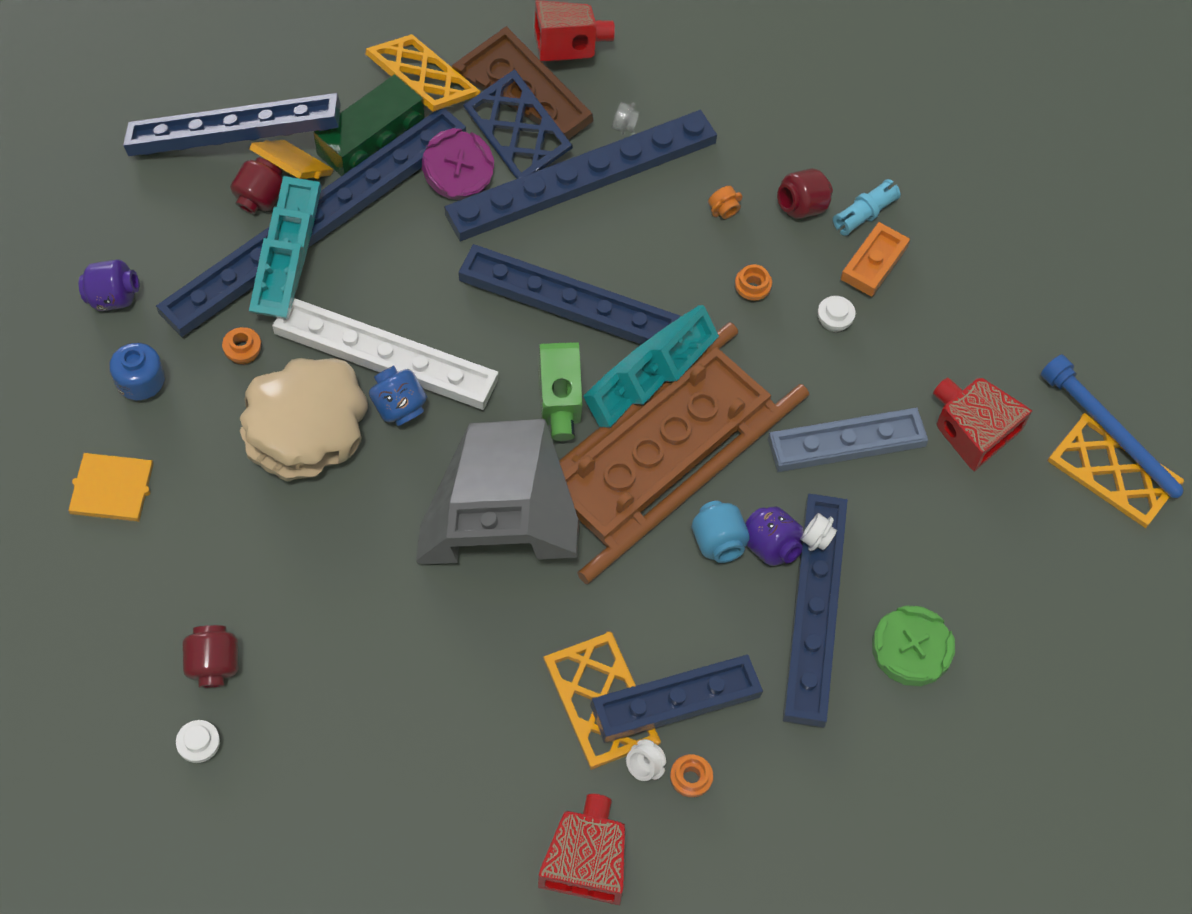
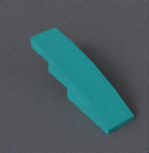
M283 176L277 207H273L268 236L263 239L249 307L250 313L288 319L314 225L322 188L320 182Z
M698 305L637 347L583 395L599 427H611L632 404H644L665 381H677L719 337L704 305Z

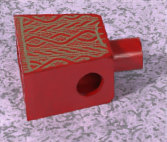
M535 0L534 35L540 61L592 58L595 55V42L614 41V21L595 20L590 5Z
M947 377L933 391V395L945 405L936 423L939 431L974 472L1024 429L1032 413L1030 408L984 378H977L962 390Z
M588 794L583 814L571 811L563 813L540 868L538 888L620 906L624 881L625 824L608 819L612 800L609 797L600 794Z

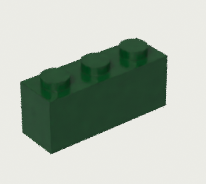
M394 74L340 113L338 128L313 132L317 155L340 176H343L425 118L423 98Z

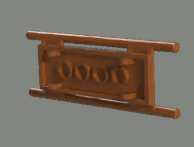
M728 322L717 331L719 337L677 381H665L644 404H632L611 427H599L559 460L578 519L607 546L577 572L579 578L585 584H589L809 396L808 389L804 385L798 384L780 401L774 404L771 400V394L720 350L722 346L738 334V329L733 323ZM737 430L741 433L644 516L640 513Z

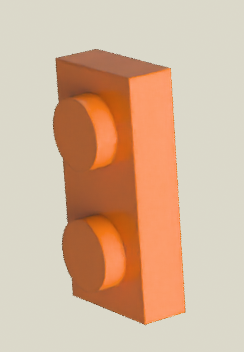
M878 222L842 271L840 280L873 297L908 248L910 238Z

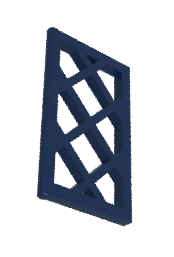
M515 69L463 105L516 179L544 169L573 148L572 144ZM513 82L522 91L520 98L502 97L504 88ZM484 102L494 103L490 120L481 119L475 108ZM501 104L518 106L515 122L497 121ZM525 107L535 108L542 118L540 125L522 123ZM495 128L513 130L510 146L500 145L494 137ZM520 131L539 132L535 149L517 147ZM545 133L554 134L561 145L553 151L542 150ZM515 155L532 156V165L523 172H520L513 162Z

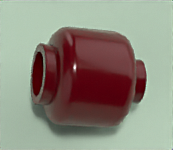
M257 157L255 161H245L230 186L231 192L237 198L235 204L250 214H255L257 210L262 212L271 211L279 199L283 179L281 176L282 170L261 157Z
M811 168L787 174L778 188L777 199L781 209L790 217L801 219L824 213L830 205L833 189L830 181L820 170Z
M207 625L194 627L193 634L184 638L182 644L183 672L187 678L198 680L199 688L224 686V678L232 677L237 673L239 668L238 640L234 634L227 632L226 626Z

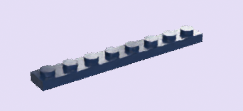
M700 109L444 206L445 216L461 242L716 144L717 133Z

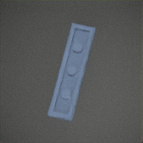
M916 407L769 432L768 442L777 472L922 448L926 447L928 438L918 408Z

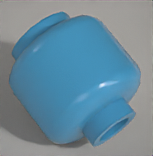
M711 501L704 504L691 525L703 556L718 563L730 562L740 557L744 553L750 539L739 508L730 503Z

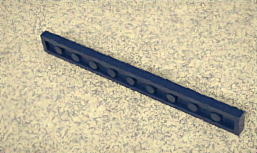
M446 108L436 110L321 190L308 248L422 168V156L430 140L439 132L452 128L462 129L463 132H466V126ZM269 227L157 304L158 314L183 337L254 287L263 239L267 238Z

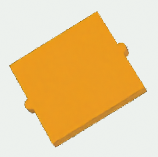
M265 140L264 142L251 143L250 146L251 151L299 179H319L322 176L332 175L334 170L286 140Z
M84 453L78 476L72 480L74 491L68 509L69 513L139 522L145 496L150 495L148 484L153 461Z

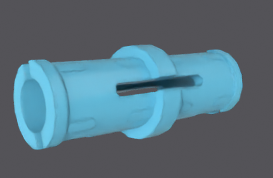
M886 179L868 194L861 193L858 195L852 205L833 217L835 228L838 230L845 225V228L840 233L847 236L865 221L876 219L882 209L900 198L901 193L897 184L888 190V187L894 181Z

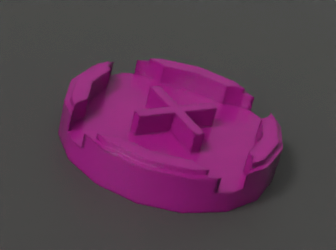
M452 128L439 132L430 140L422 156V171L427 183L438 194L448 199L462 200L481 193L486 189L493 175L494 157L490 147L480 136L472 132L470 134L463 132L462 129Z

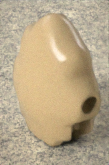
M306 358L292 359L282 371L257 376L249 384L244 399L246 410L240 416L242 424L240 434L246 444L247 458L253 463L260 465L266 472L275 474L284 481L316 477L325 466L340 464L350 458L357 450L361 442L358 422L363 419L368 410L367 398L358 386L354 369L346 361L336 358L319 360Z

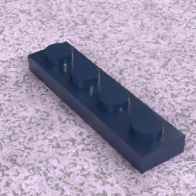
M746 654L592 698L590 706L603 742L606 743L760 698L763 689L749 655Z

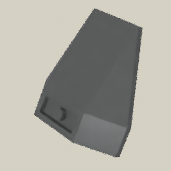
M546 419L469 423L420 525L416 558L418 565L458 563L459 546L531 543L537 559L577 558L579 520Z

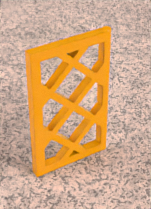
M413 34L366 48L365 55L390 76L395 74L423 98L424 105L432 112L474 98L481 93L478 88ZM413 45L420 52L403 49V47ZM385 53L396 56V62L387 60L381 54ZM401 57L422 61L421 67L401 63ZM427 62L436 64L444 72L426 68ZM402 72L419 75V81L410 80ZM425 77L445 81V87L424 83ZM451 82L460 84L465 90L461 91L450 88ZM426 92L443 95L444 97L434 100Z
M1083 413L1078 423L1049 457L1048 462L1132 520L1147 528L1170 496L1162 488L1153 489L1151 477L1139 464L1119 465L1114 448H1123L1095 419ZM1087 425L1101 434L1104 441L1084 442L1082 430ZM1106 449L1110 466L1091 467L1087 450ZM1066 451H1079L1082 468H1076L1062 459L1063 453ZM1163 466L1181 485L1183 484V478ZM1140 472L1145 489L1125 490L1121 473ZM1113 474L1117 491H1109L1096 482L1093 475ZM1147 497L1150 506L1149 512L1144 515L1131 506L1128 499Z
M609 631L598 637L544 656L546 667L590 769L592 770L626 757L631 747L638 745L639 740L636 741L629 737L613 740L614 742L609 752L595 756L588 740L591 732L601 735L598 725L595 724L594 714L592 712L589 721L579 718L572 703L574 693L591 700L592 698L608 694L615 678L624 681L627 688L636 686L613 633ZM608 644L615 660L613 667L590 659L594 649ZM569 659L580 664L572 683L562 679L556 663ZM586 667L609 675L601 694L578 685ZM656 729L647 730L648 737L643 739L651 740L654 744L659 745L661 740Z

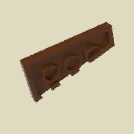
M507 26L452 65L453 69L483 91L515 69L568 140L594 121L592 112ZM513 82L504 88L502 97L520 98L522 91ZM507 105L515 111H518V106ZM525 107L524 116L540 125L542 118L535 108Z

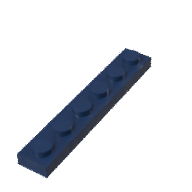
M332 93L128 122L123 146L128 156L150 155L157 152L186 150L194 147L221 145L237 141H253L266 137L289 136L295 133L317 130L325 131L338 128L341 103L338 94Z
M475 244L472 245L458 272L459 281L641 345L681 317L666 310Z
M808 493L806 499L803 531L818 513L827 519L831 516L834 519L832 527L837 531L832 541L824 550L817 547L815 550L810 551L808 550L809 545L802 542L803 549L800 554L783 713L784 722L823 728L827 723L848 499Z

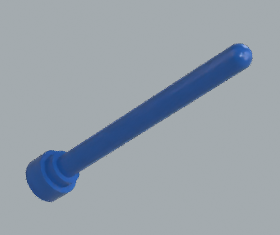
M1061 354L1050 361L1042 370L1041 376L1051 386L1056 385L1059 389L1064 388L1170 497H1181L1184 491L1181 484L1075 378L1077 373L1073 370L1074 365L1065 355Z

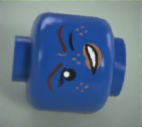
M139 342L129 343L120 347L110 360V374L118 392L127 399L135 401L146 400L155 396L161 390L165 381L163 365L156 350L149 345Z
M393 365L374 376L377 384L369 390V397L383 421H395L396 425L399 426L424 412L422 405L425 404L427 395L412 370L403 369L397 371Z

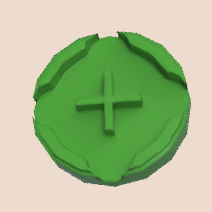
M906 605L897 608L896 611L889 614L887 613L881 618L872 637V653L878 667L889 678L903 685H927L936 682L943 676L955 655V638L952 631L950 630L949 632L948 628L944 625L945 621L937 613L924 607Z

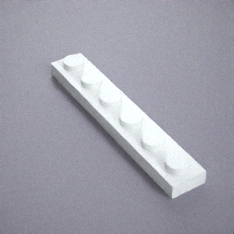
M296 298L293 300L288 319L277 317L272 325L276 335L377 372H382L393 365L397 371L410 369L416 375L422 388L484 410L499 380L498 371Z

